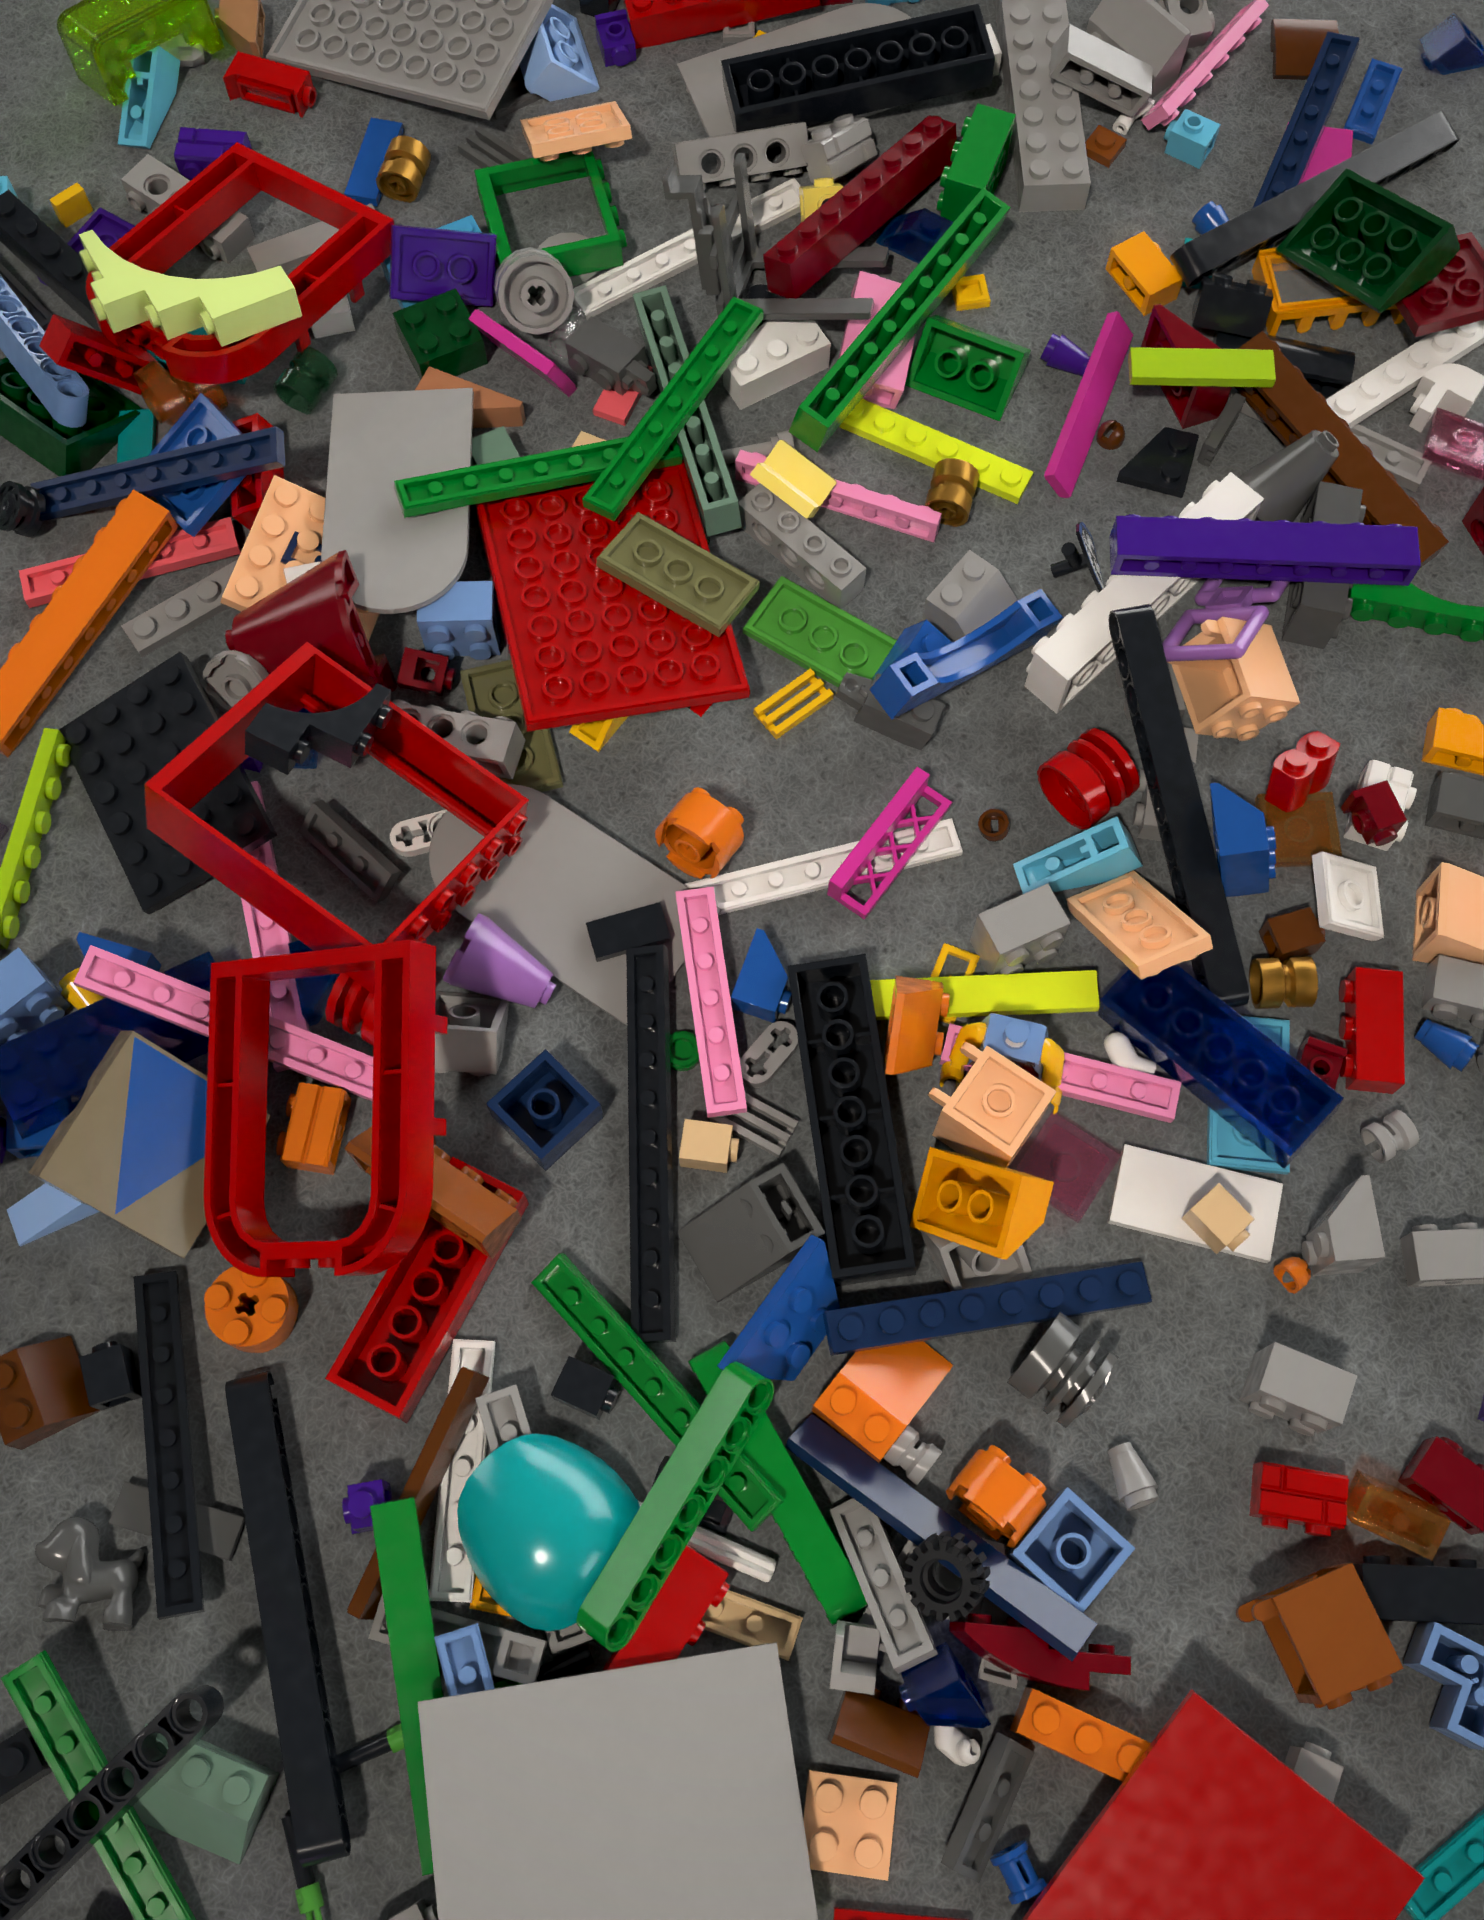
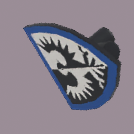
M1079 522L1076 524V535L1083 554L1078 552L1073 543H1065L1061 548L1065 560L1051 564V571L1053 577L1057 578L1088 567L1100 592L1104 589L1093 538L1083 522Z

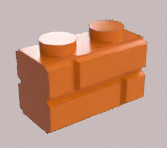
M301 1082L298 1085L297 1093L290 1094L286 1106V1115L290 1117L287 1132L282 1131L280 1133L276 1147L277 1155L281 1156L280 1161L287 1168L334 1175L352 1101L346 1090Z

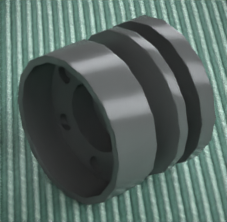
M1059 1312L1012 1373L1007 1383L1027 1399H1031L1041 1389L1046 1388L1051 1393L1045 1402L1043 1411L1049 1414L1060 1401L1065 1403L1066 1406L1056 1422L1066 1428L1074 1419L1086 1413L1110 1381L1112 1369L1119 1357L1112 1351H1109L1098 1364L1093 1362L1092 1358L1100 1348L1101 1343L1095 1340L1082 1352L1075 1348V1345L1081 1335L1082 1328Z

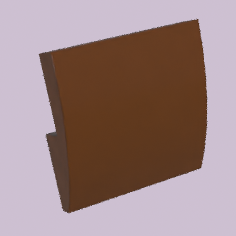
M1272 19L1270 48L1271 52H1273V79L1307 80L1327 32L1339 34L1337 20Z

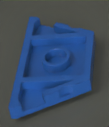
M814 1235L809 1236L717 1365L720 1370L723 1371L730 1363L739 1362L768 1379L794 1381L827 1335L823 1319L824 1312L840 1309L826 1245L822 1239Z

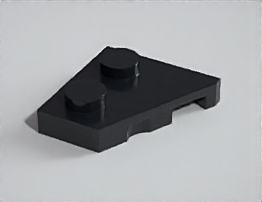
M1164 427L1119 471L1116 482L1182 498L1199 435Z

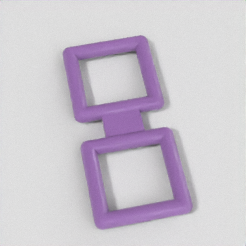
M1207 578L1195 595V603L1199 606H1205V608L1186 610L1162 643L1166 661L1241 658L1269 615V610L1266 606L1251 605L1253 603L1276 602L1290 581H1272L1271 585L1265 588H1253V586L1218 588L1224 579ZM1221 617L1247 621L1232 644L1179 646L1193 624H1202L1207 619L1217 621Z

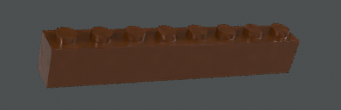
M1261 331L1240 346L1238 349L1273 350L1276 381L1273 387L1235 388L1242 396L1246 397V401L1287 447L1313 430L1320 432L1324 430L1329 431L1339 442V447L1337 448L1339 457L1322 481L1363 489L1361 505H1366L1363 520L1365 525L1386 526L1389 524H1400L1402 526L1417 527L1421 567L1436 557L1449 543L1444 537L1441 528L1429 520L1420 509L1418 502L1406 494L1397 483L1394 475L1383 468L1373 456L1371 449L1361 443L1350 430L1348 423L1338 417L1330 408L1325 397L1320 392L1315 391L1307 382L1302 371L1297 366L1292 365L1284 356L1279 345L1275 341L1270 340Z

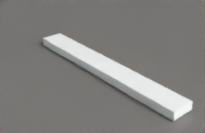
M795 178L751 199L755 235L800 212L799 187L801 186ZM740 214L731 234L733 246L740 243L743 236ZM693 229L623 263V266L615 267L573 288V306L583 320L586 321L591 316L594 317L633 297V294L645 291L698 264Z
M952 818L942 820L936 825L904 869L962 855L963 850ZM925 825L919 826V831H921ZM913 828L893 833L895 846L911 844L915 839ZM859 841L684 885L690 889L714 886L716 906L722 909L719 915L827 889L830 878ZM889 841L883 847H889ZM897 853L898 860L903 853ZM891 854L875 856L871 861L873 874L890 872L893 868ZM867 868L861 874V876L868 875Z

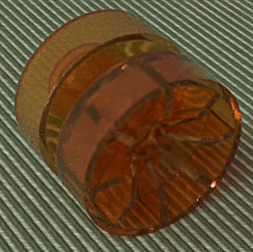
M155 360L133 373L141 390L143 400L161 424L170 419L174 425L200 393L211 399L221 411L228 407V401L219 384H195L171 376Z

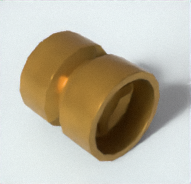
M405 135L392 138L384 157L385 160L376 178V184L386 197L411 203L415 201L419 194L423 178L431 162V154L427 147L415 138Z
M946 458L935 465L930 484L931 489L928 490L924 506L942 513L940 524L958 527L968 521L972 498L975 495L979 480L978 470L972 464L956 458Z
M1291 957L1289 960H1284L1283 964L1278 958H1256L1251 962L1249 984L1252 1004L1256 1009L1280 1008L1283 1002L1288 1007L1294 1008L1312 1007L1315 1004L1318 994V976L1315 962L1311 957Z

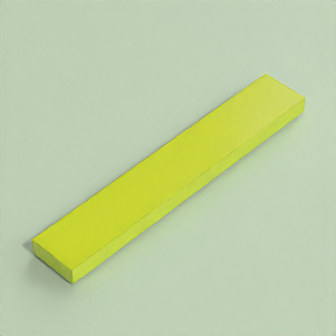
M1096 970L916 978L943 983V993L950 994L947 1017L988 1016L990 1013L1026 1015L1099 1011ZM895 979L870 980L876 1020H889Z

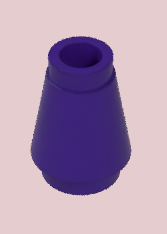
M1053 333L1040 359L1047 362L1046 366L1083 377L1091 356L1062 334L1060 337Z

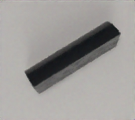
M1215 330L1213 343L1221 349H1238L1252 338ZM1267 335L1270 340L1275 341L1279 345L1281 352L1292 365L1297 366L1302 371L1304 378L1315 391L1320 392L1326 399L1351 384L1355 352Z

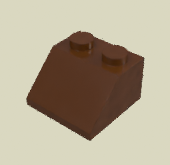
M72 1336L16 1348L0 1356V1433L6 1446L23 1450L101 1411L89 1406L79 1354Z
M878 1689L874 1690V1695L843 1691L827 1740L832 1744L918 1778L931 1725L930 1720L921 1717L924 1708L900 1698L896 1707L880 1701L882 1691Z

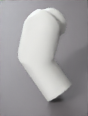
M1148 98L1133 118L1121 112L1113 124V130L1126 135L1134 121L1140 116L1143 118L1155 105V100Z
M1115 1032L1105 1037L1104 1048L1113 1065L1154 1075L1156 1062L1138 1056L1126 1035Z
M932 1703L934 1742L937 1749L954 1764L964 1767L975 1764L981 1756L980 1745L975 1739H970L956 1728L954 1703Z

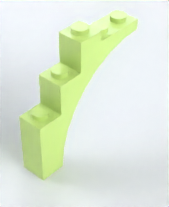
M93 230L79 234L84 250L79 251V254L88 273L92 272L94 280L90 284L96 298L90 300L99 321L106 320L113 333L149 320L153 328L160 326L167 340L204 327L208 335L214 333L223 347L302 316L295 287L281 265L254 274L229 278L192 279L168 276L143 269L122 259L105 246Z

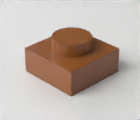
M1098 125L1085 142L1087 157L1109 168L1125 148L1127 139Z

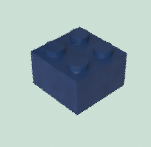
M546 1049L486 1103L491 1116L545 1171L604 1117L601 1104Z

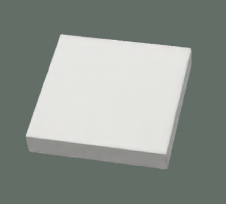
M1323 851L1312 855L1319 927L1369 941H1377L1384 938L1376 867Z

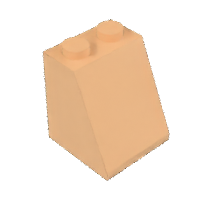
M1441 862L1416 892L1412 960L1431 963L1440 954L1484 965V877L1450 863Z

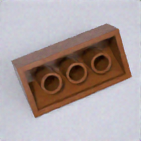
M372 1126L349 1141L344 1148L359 1168L370 1176ZM434 1145L433 1197L429 1216L493 1260L522 1219L515 1208L518 1202L500 1189L492 1193L481 1184L484 1182V1179L467 1166H464L461 1171L448 1163L451 1157L441 1148Z

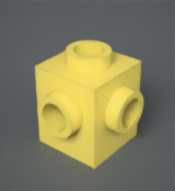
M828 177L814 179V185L799 187L801 222L815 212L825 199L829 200L841 190L843 185L834 183V178Z

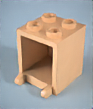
M1221 617L1217 621L1207 619L1200 626L1202 632L1183 646L1232 644L1247 621L1228 617ZM1268 624L1262 625L1245 654L1239 659L1168 662L1174 670L1196 734L1210 735L1214 738H1235L1239 741L1250 740L1260 733L1259 730L1269 723L1285 718L1288 714L1287 711L1300 703L1273 628Z
M964 1042L960 1051L974 1061V1065L951 1097L935 1087L928 1094L933 1101L943 1107L932 1136L957 1153L1008 1168L1043 1117L1057 1091L989 1046H986L982 1052L972 1044Z

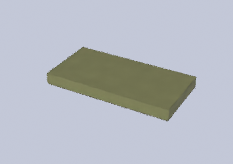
M640 512L636 513L596 558V566L717 637L721 636L756 594L760 585L759 580Z
M511 660L461 670L460 675L468 710L482 717L495 719L497 716H504L512 719L517 723L526 740L513 779L498 778L506 784L522 785L540 792L563 787L549 728L529 732L526 730ZM485 739L480 740L477 744L482 743Z

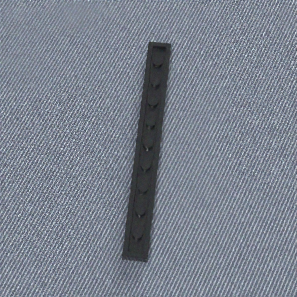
M664 944L626 949L631 1329L645 1344L676 1342L668 948Z

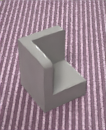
M837 1620L829 1689L874 1695L880 1634L875 1625Z

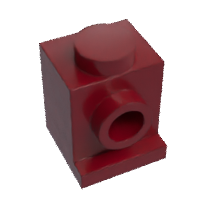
M405 647L397 684L400 688L443 696L444 689H452L455 668L449 667L450 659L447 656ZM432 669L435 672V678L432 681L423 680L422 673L424 670Z
M1387 780L1352 791L1341 806L1344 814L1352 813L1353 826L1359 834H1362L1367 845L1375 843L1376 846H1382L1390 843L1398 837V831L1407 821Z
M1309 1036L1299 1046L1290 1077V1090L1297 1092V1097L1302 1101L1314 1104L1321 1101L1326 1102L1334 1095L1342 1062L1346 1057L1348 1049ZM1314 1068L1325 1071V1075L1317 1074Z

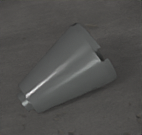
M1313 430L1242 473L1239 479L1264 498L1257 514L1260 520H1288L1294 522L1314 493L1319 481L1323 480L1339 457L1337 450L1339 442L1329 431L1324 430L1320 432Z

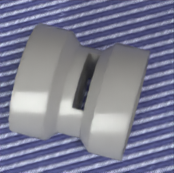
M1395 1110L1386 1115L1384 1121L1380 1124L1374 1122L1361 1129L1360 1133L1365 1146L1376 1140L1381 1147L1379 1150L1371 1153L1373 1158L1379 1163L1391 1160L1400 1149L1405 1151L1419 1144L1420 1140L1414 1123L1401 1110Z
M908 1425L883 1459L892 1466L900 1465L906 1471V1477L917 1486L939 1458L942 1451L933 1443L926 1444L922 1442L919 1432Z

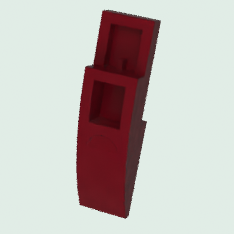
M969 1613L965 1616V1622H950L949 1631L984 1660L1004 1671L1030 1681L1049 1686L1089 1691L1090 1672L1131 1675V1656L1115 1655V1646L1088 1644V1652H1079L1072 1662L1013 1617H1007L1006 1626L992 1625V1615Z

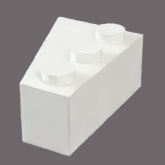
M767 320L749 337L724 371L723 385L738 408L742 410L829 368L831 343L815 320Z

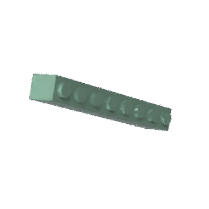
M666 285L633 294L638 325L660 393L689 356ZM703 400L677 435L676 440L683 455L682 460L685 464L707 537L738 529L742 526L738 499L708 409Z

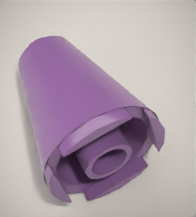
M479 913L467 930L459 950H456L445 972L443 981L455 987L531 1008H536L538 1002L546 1005L556 987V984L550 981L553 973L491 919Z

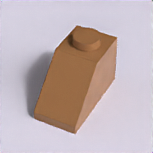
M220 0L219 8H215L214 11L217 28L222 29L226 42L240 52L263 58L265 12L261 0Z

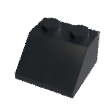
M1213 273L1212 277L1203 276L1192 308V326L1253 338L1261 331H1264L1273 301L1272 289L1267 288V283L1258 280H1247L1246 284L1233 282L1232 276L1223 273Z

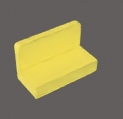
M779 440L763 463H757L750 473V476L806 519L814 517L837 484L834 478L784 440Z

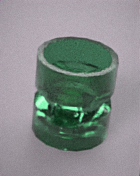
M307 347L302 352L297 351L289 363L290 368H285L273 384V389L281 401L306 415L312 413L320 402L322 393L328 391L338 376L336 367L324 354L312 347Z

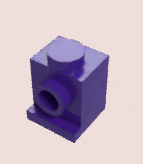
M626 9L594 15L596 38L605 67L613 65L624 66L629 62L636 61L635 41L627 19Z
M380 1479L347 1485L348 1497H344L342 1500L345 1523H351L352 1534L373 1531L370 1506L372 1504L392 1501L390 1483Z

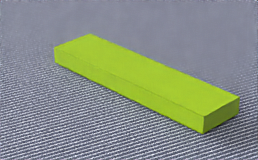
M1130 347L1128 354L1130 385L1273 387L1276 381L1273 350Z

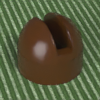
M1107 420L1101 424L1097 431L1098 435H1096L1097 443L1107 450L1119 448L1125 438L1124 426L1116 420ZM1110 430H1114L1109 438L1105 436Z
M999 809L985 811L978 821L980 833L988 841H1001L1008 835L1010 829L1008 817ZM991 820H998L999 832L993 833Z

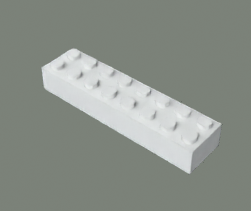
M1230 472L1221 482L1213 481L1204 491L1202 499L1197 504L1190 502L1178 518L1200 519L1212 517L1221 520L1248 518L1254 521L1264 498ZM1111 575L1103 590L1100 592L1095 590L1088 595L1082 603L1080 611L1075 615L1069 613L1062 619L1056 628V633L1050 638L1044 636L1036 643L1031 651V654H1033L1032 661L1026 668L1028 675L1024 686L1057 714L1116 659L1109 630L1108 619L1110 611L1150 604L1157 621L1202 578Z

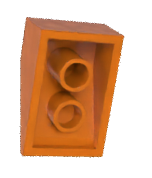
M895 976L884 1052L885 1074L896 1075L932 1066L934 1055L941 1056L944 1032H937L939 1016L947 1017L950 994L943 993L944 987L942 982Z
M924 1341L858 1351L854 1353L821 1394L811 1411L879 1463L954 1365Z

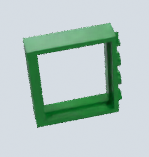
M570 151L560 153L559 158L551 161L529 158L474 170L488 231L497 235L496 259L498 266L512 253L495 196L588 177L606 235L542 248L541 250H545L557 258L569 277L623 266L622 248L627 247L625 233L623 229H617V226H620L616 205H609V203H612L609 183H602V180L605 179L601 159L595 160L592 151L580 155H575Z

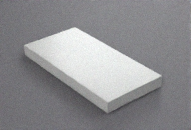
M1124 1144L1107 1223L1211 1249L1181 1218L1220 1183L1255 1219L1245 1228L1250 1236L1233 1252L1228 1246L1220 1252L1268 1263L1271 1260L1283 1183Z

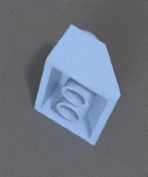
M552 4L519 64L526 89L531 94H537L550 102L597 92L600 87L577 18Z

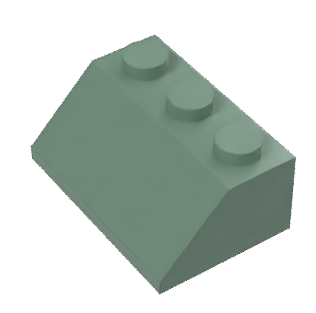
M158 1733L156 1745L159 1751L167 1754L168 1742L162 1734ZM200 1739L133 1807L142 1823L240 1865L279 1776V1772ZM126 1768L124 1782L133 1788L134 1776Z

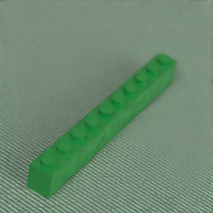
M985 188L980 190L800 404L789 429L792 435L818 453L921 328L927 317H930L995 238L1011 208Z

